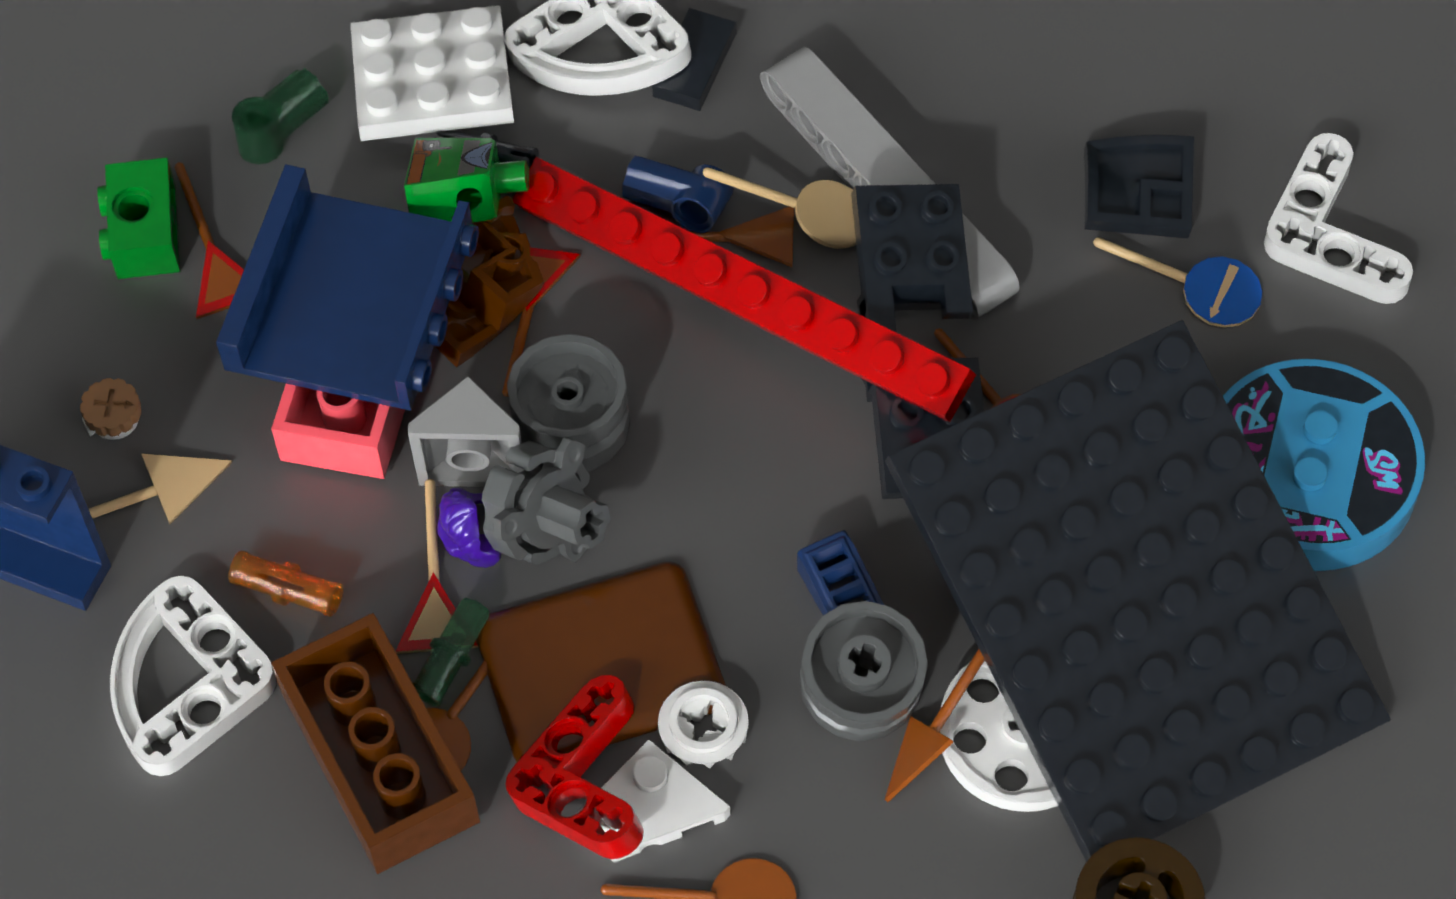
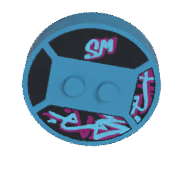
M1295 359L1277 362L1255 370L1240 379L1223 395L1314 571L1335 570L1359 564L1383 551L1399 536L1411 517L1422 486L1425 471V452L1419 429L1412 415L1389 388L1370 375L1344 364L1319 359Z

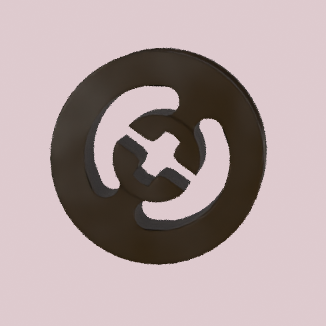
M1125 838L1105 845L1088 859L1080 872L1072 898L1096 899L1098 891L1106 883L1118 877L1123 878L1119 882L1113 899H1167L1166 891L1172 899H1205V893L1197 871L1179 851L1153 839Z

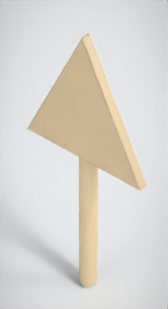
M141 454L153 486L89 508L90 514L93 519L158 495L168 522L171 524L232 463V460Z

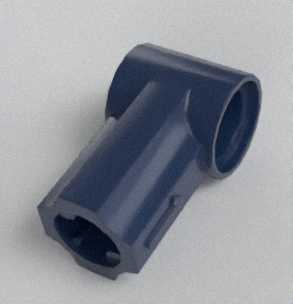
M634 156L627 166L626 176L622 184V197L671 212L673 218L681 227L690 232L701 234L708 232L714 226L733 195L734 187L706 178L703 175V170L706 167L724 172L713 165H698L692 172L644 157Z

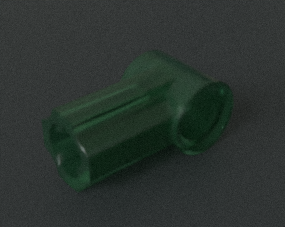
M305 68L301 71L295 70L263 97L245 98L233 108L231 116L239 155L245 161L251 164H265L277 159L282 153L283 140L329 103L327 91L322 87L314 74Z

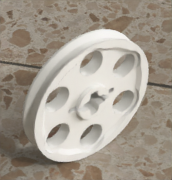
M984 661L972 682L978 679H986L993 682L998 688V696L991 702L981 703L972 699L966 689L939 733L954 741V736L959 731L973 729L983 735L986 745L981 751L976 753H965L958 749L953 742L942 753L947 766L966 790L993 806L1022 812L1041 811L1058 806L1021 731L1013 730L1015 719L986 661ZM969 663L951 681L945 692L941 708ZM1006 766L1017 767L1025 773L1027 783L1020 790L1007 791L997 784L995 779L996 772Z

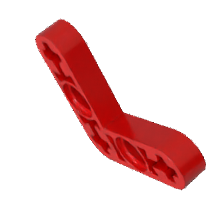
M602 675L585 684L514 765L507 775L505 783L509 796L523 814L608 859L623 858L638 848L644 834L642 823L633 808L626 801L580 777L633 715L635 705L622 680L616 676ZM599 695L607 700L612 696L614 698L609 705L600 703L596 706L594 702L595 698ZM583 715L589 723L593 719L595 724L593 726H589L584 719L578 716ZM574 734L583 737L581 744L575 750L569 753H558L557 746L559 740L564 736ZM544 783L549 794L546 797L541 790L531 785L540 787ZM575 799H587L586 805L578 814L569 817L561 816L562 810L569 802ZM602 818L605 824L614 829L619 830L615 831L613 829H609L608 831L604 832L603 828L599 824V821Z

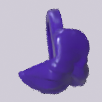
M454 487L442 496L441 503L439 504L438 536L451 556L480 568L494 566L501 559V553L492 548L484 534H479L476 504H483L482 493H470L461 487Z

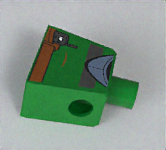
M415 138L404 183L408 211L413 214L452 221L458 201L469 202L472 223L491 220L497 216L502 193L529 191L527 161L499 162L497 144L491 138Z

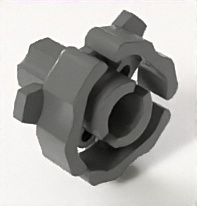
M563 438L558 448L554 449L533 441H527L509 448L505 457L506 462L527 471H532L538 465L544 463L539 473L536 475L526 471L517 473L500 465H496L490 470L482 493V502L485 508L483 531L495 551L534 565H540L551 560L558 554L576 563L588 548L592 549L604 540L606 527L611 521L608 506L589 498L583 492V489L590 481V475L582 463L586 445L572 439ZM520 535L521 539L526 542L517 543L516 538Z

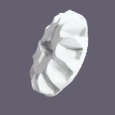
M695 681L677 688L666 698L659 712L658 730L667 753H673L686 766L690 763L704 764L710 769L715 762L725 758L732 760L735 751L742 743L746 742L749 722L748 713L743 701L732 689L717 682ZM711 704L713 705V727L718 730L716 732L707 730L703 737H699L698 741H695L694 725L690 721L700 722L704 714L708 715Z

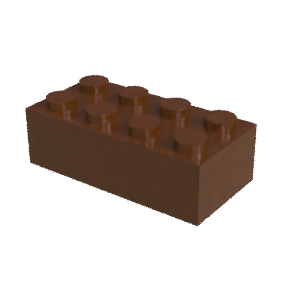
M374 612L271 662L280 691L377 874L480 823L475 796Z

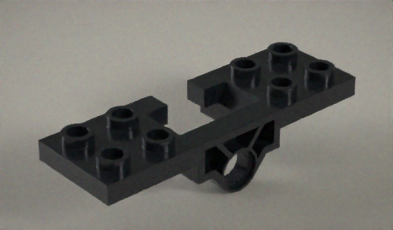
M959 184L855 186L851 193L861 287V295L857 299L858 314L896 333L895 311L941 310L942 319H968L973 313ZM978 357L952 358V360L970 368L976 376L951 422L862 379L866 387L867 402H872L882 499L903 498L885 463L889 455L984 412Z

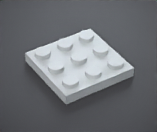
M500 5L351 23L357 118L361 141L514 123Z

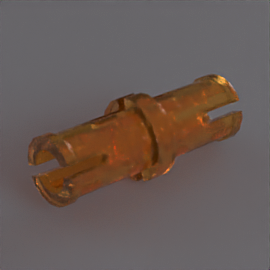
M242 550L233 558L228 574L231 584L242 585L270 595L272 602L286 606L289 603H293L321 612L328 617H333L337 612L343 597L344 588L338 582H330L302 572L300 566L296 563L286 561L281 565L250 555ZM268 576H272L274 578L301 586L304 588V591H300L295 588L270 581L268 579Z

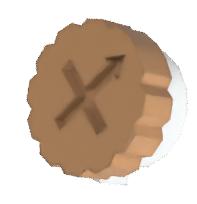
M111 378L102 379L101 382H95L89 386V390L84 392L81 398L80 412L90 437L96 433L102 438L109 440L122 439L136 428L142 411L141 402L136 389L131 384H126L125 380L119 378L115 380Z

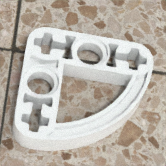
M548 0L514 22L504 35L509 58L513 65L522 73L552 89L578 95H615L640 90L664 81L682 71L692 58L686 31L656 0ZM574 10L582 13L581 18L571 24H562L557 21L558 17L567 11ZM636 13H646L651 16V19L641 26L634 27L626 24L627 19ZM606 24L638 55L623 61L601 64L577 63L557 58L558 55ZM658 36H660L661 42H662L668 49H670V50H671V49H674V50H672V51L669 52V51H668L667 49H665V48L659 49V48H658V44H657L656 38H657ZM527 41H528V42H529L530 44H532L533 46L530 47L528 44H526V43H524V42H527Z
M186 576L171 577L162 582L137 607L118 640L110 674L112 707L123 738L140 766L148 773L156 776L171 775L180 770L267 701L274 693L276 687V676L268 656L197 581ZM179 597L183 601H190L193 612L198 617L193 624H191L189 616L181 608L172 607L171 601ZM165 626L208 674L143 724L139 713L137 697L140 669L150 644L160 629ZM211 630H225L230 634L229 643L219 651L209 652L200 647L202 637ZM239 657L242 666L249 673L255 674L258 672L260 681L255 685L248 681L241 682L238 671L232 663ZM202 701H214L221 706L219 716L210 723L199 724L190 719L192 709ZM177 721H182L185 730L191 736L189 739H185L182 731L178 732L175 725ZM157 739L164 744L169 742L172 750L163 756L159 751L153 752L151 743Z

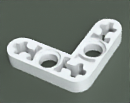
M1332 133L1320 134L1308 143L1269 220L1264 240L1265 251L1270 258L1278 263L1375 302L1384 304L1396 303L1407 294L1413 275V268L1407 257L1395 250L1325 223L1349 174L1353 150L1350 143L1340 135ZM1327 154L1333 155L1336 159L1331 161L1324 177L1318 173L1320 161ZM1301 190H1312L1321 196L1323 202L1315 207L1303 206L1295 199V194ZM1288 232L1297 235L1290 244L1281 241V238L1285 237ZM1312 240L1317 241L1314 255L1307 253L1308 248H1311ZM1329 249H1343L1349 253L1352 262L1346 266H1335L1325 259L1324 253ZM1362 260L1368 262L1364 274L1358 273ZM1385 271L1395 274L1389 283L1379 280Z

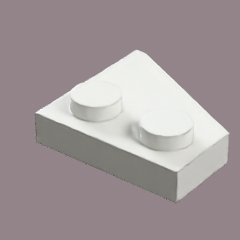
M650 740L601 788L626 801L633 808L644 829L643 840L638 848L623 858L611 859L614 863L639 854L646 846L652 844L663 845L682 838V831L712 820L716 825L726 821L730 816V806ZM602 818L599 821V824L603 828L604 832L608 831L609 829H613L615 831L619 830L614 829L605 824Z

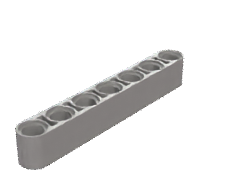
M804 46L761 72V84L770 101L851 189L859 185L935 184L809 48ZM962 213L973 313L969 318L977 320L1018 293L1020 287L1017 276L1010 264Z

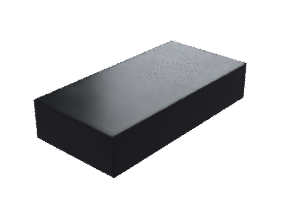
M689 8L681 26L688 35L692 58L682 71L652 85L653 97L700 111L736 36V22Z

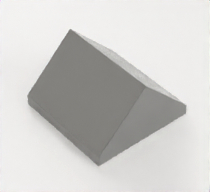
M466 377L408 424V437L419 486H425L427 479H433L435 486L485 487L489 472L496 465L517 473L526 471L507 463L505 458L509 448L522 444L519 425L469 377Z

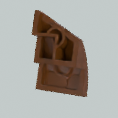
M508 195L500 199L498 213L495 218L472 223L479 228L476 250L472 257L465 256L461 270H463V284L459 298L456 302L449 301L445 312L448 318L446 335L442 345L435 347L456 367L472 358L502 333L528 306L544 284L538 264L530 256L531 246L526 233H520L513 215L515 205Z

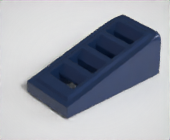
M845 530L798 551L797 571L823 616L838 606L860 596L863 601L884 605L856 547ZM847 577L851 578L852 582L833 591H829L827 587Z

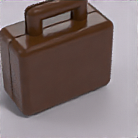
M675 562L658 563L496 611L480 618L475 626L477 644L482 659L487 664L489 682L516 762L520 760L581 688L598 676L612 675L622 680L635 705L633 715L608 745L657 731L660 709L666 698L677 688L695 681H712L726 686L687 574ZM599 695L595 698L594 702L596 706L600 703L609 705L614 698L612 696L607 700ZM711 704L709 707L708 715L712 714L713 705ZM583 715L578 716L584 719L589 726H593L595 724L593 719L589 723ZM574 734L564 736L559 740L557 746L558 753H569L575 750L581 744L583 737Z

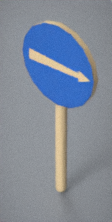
M1100 237L1093 240L1094 246L1185 283L1183 293L1186 305L1197 318L1209 325L1222 328L1239 326L1249 321L1260 307L1263 292L1259 278L1250 267L1239 260L1223 256L1207 258L1194 265L1189 273H1185Z

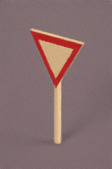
M427 479L425 481L429 582L396 648V654L479 648L440 584L436 486L433 479Z

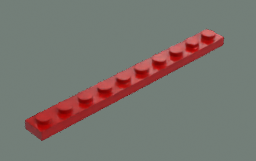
M538 157L535 158L529 169V191L516 192L512 199L519 208L948 422H951L976 376L970 368Z

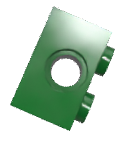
M168 158L105 164L106 185L98 186L97 188L101 216H107V228L99 229V243L103 260L112 261L118 279L180 272L176 184ZM143 217V218H141V219H139V220L132 221V220H134V219H136V218Z

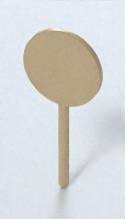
M709 167L703 170V175L706 178L795 208L797 221L803 231L821 245L837 249L856 245L851 198L853 189L842 183L831 180L815 181L805 186L798 197L795 198Z

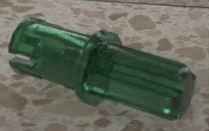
M468 598L462 599L441 636L431 640L429 645L432 651L413 683L423 702L439 707L461 666L467 667L471 658L468 654L490 617V611L480 602Z

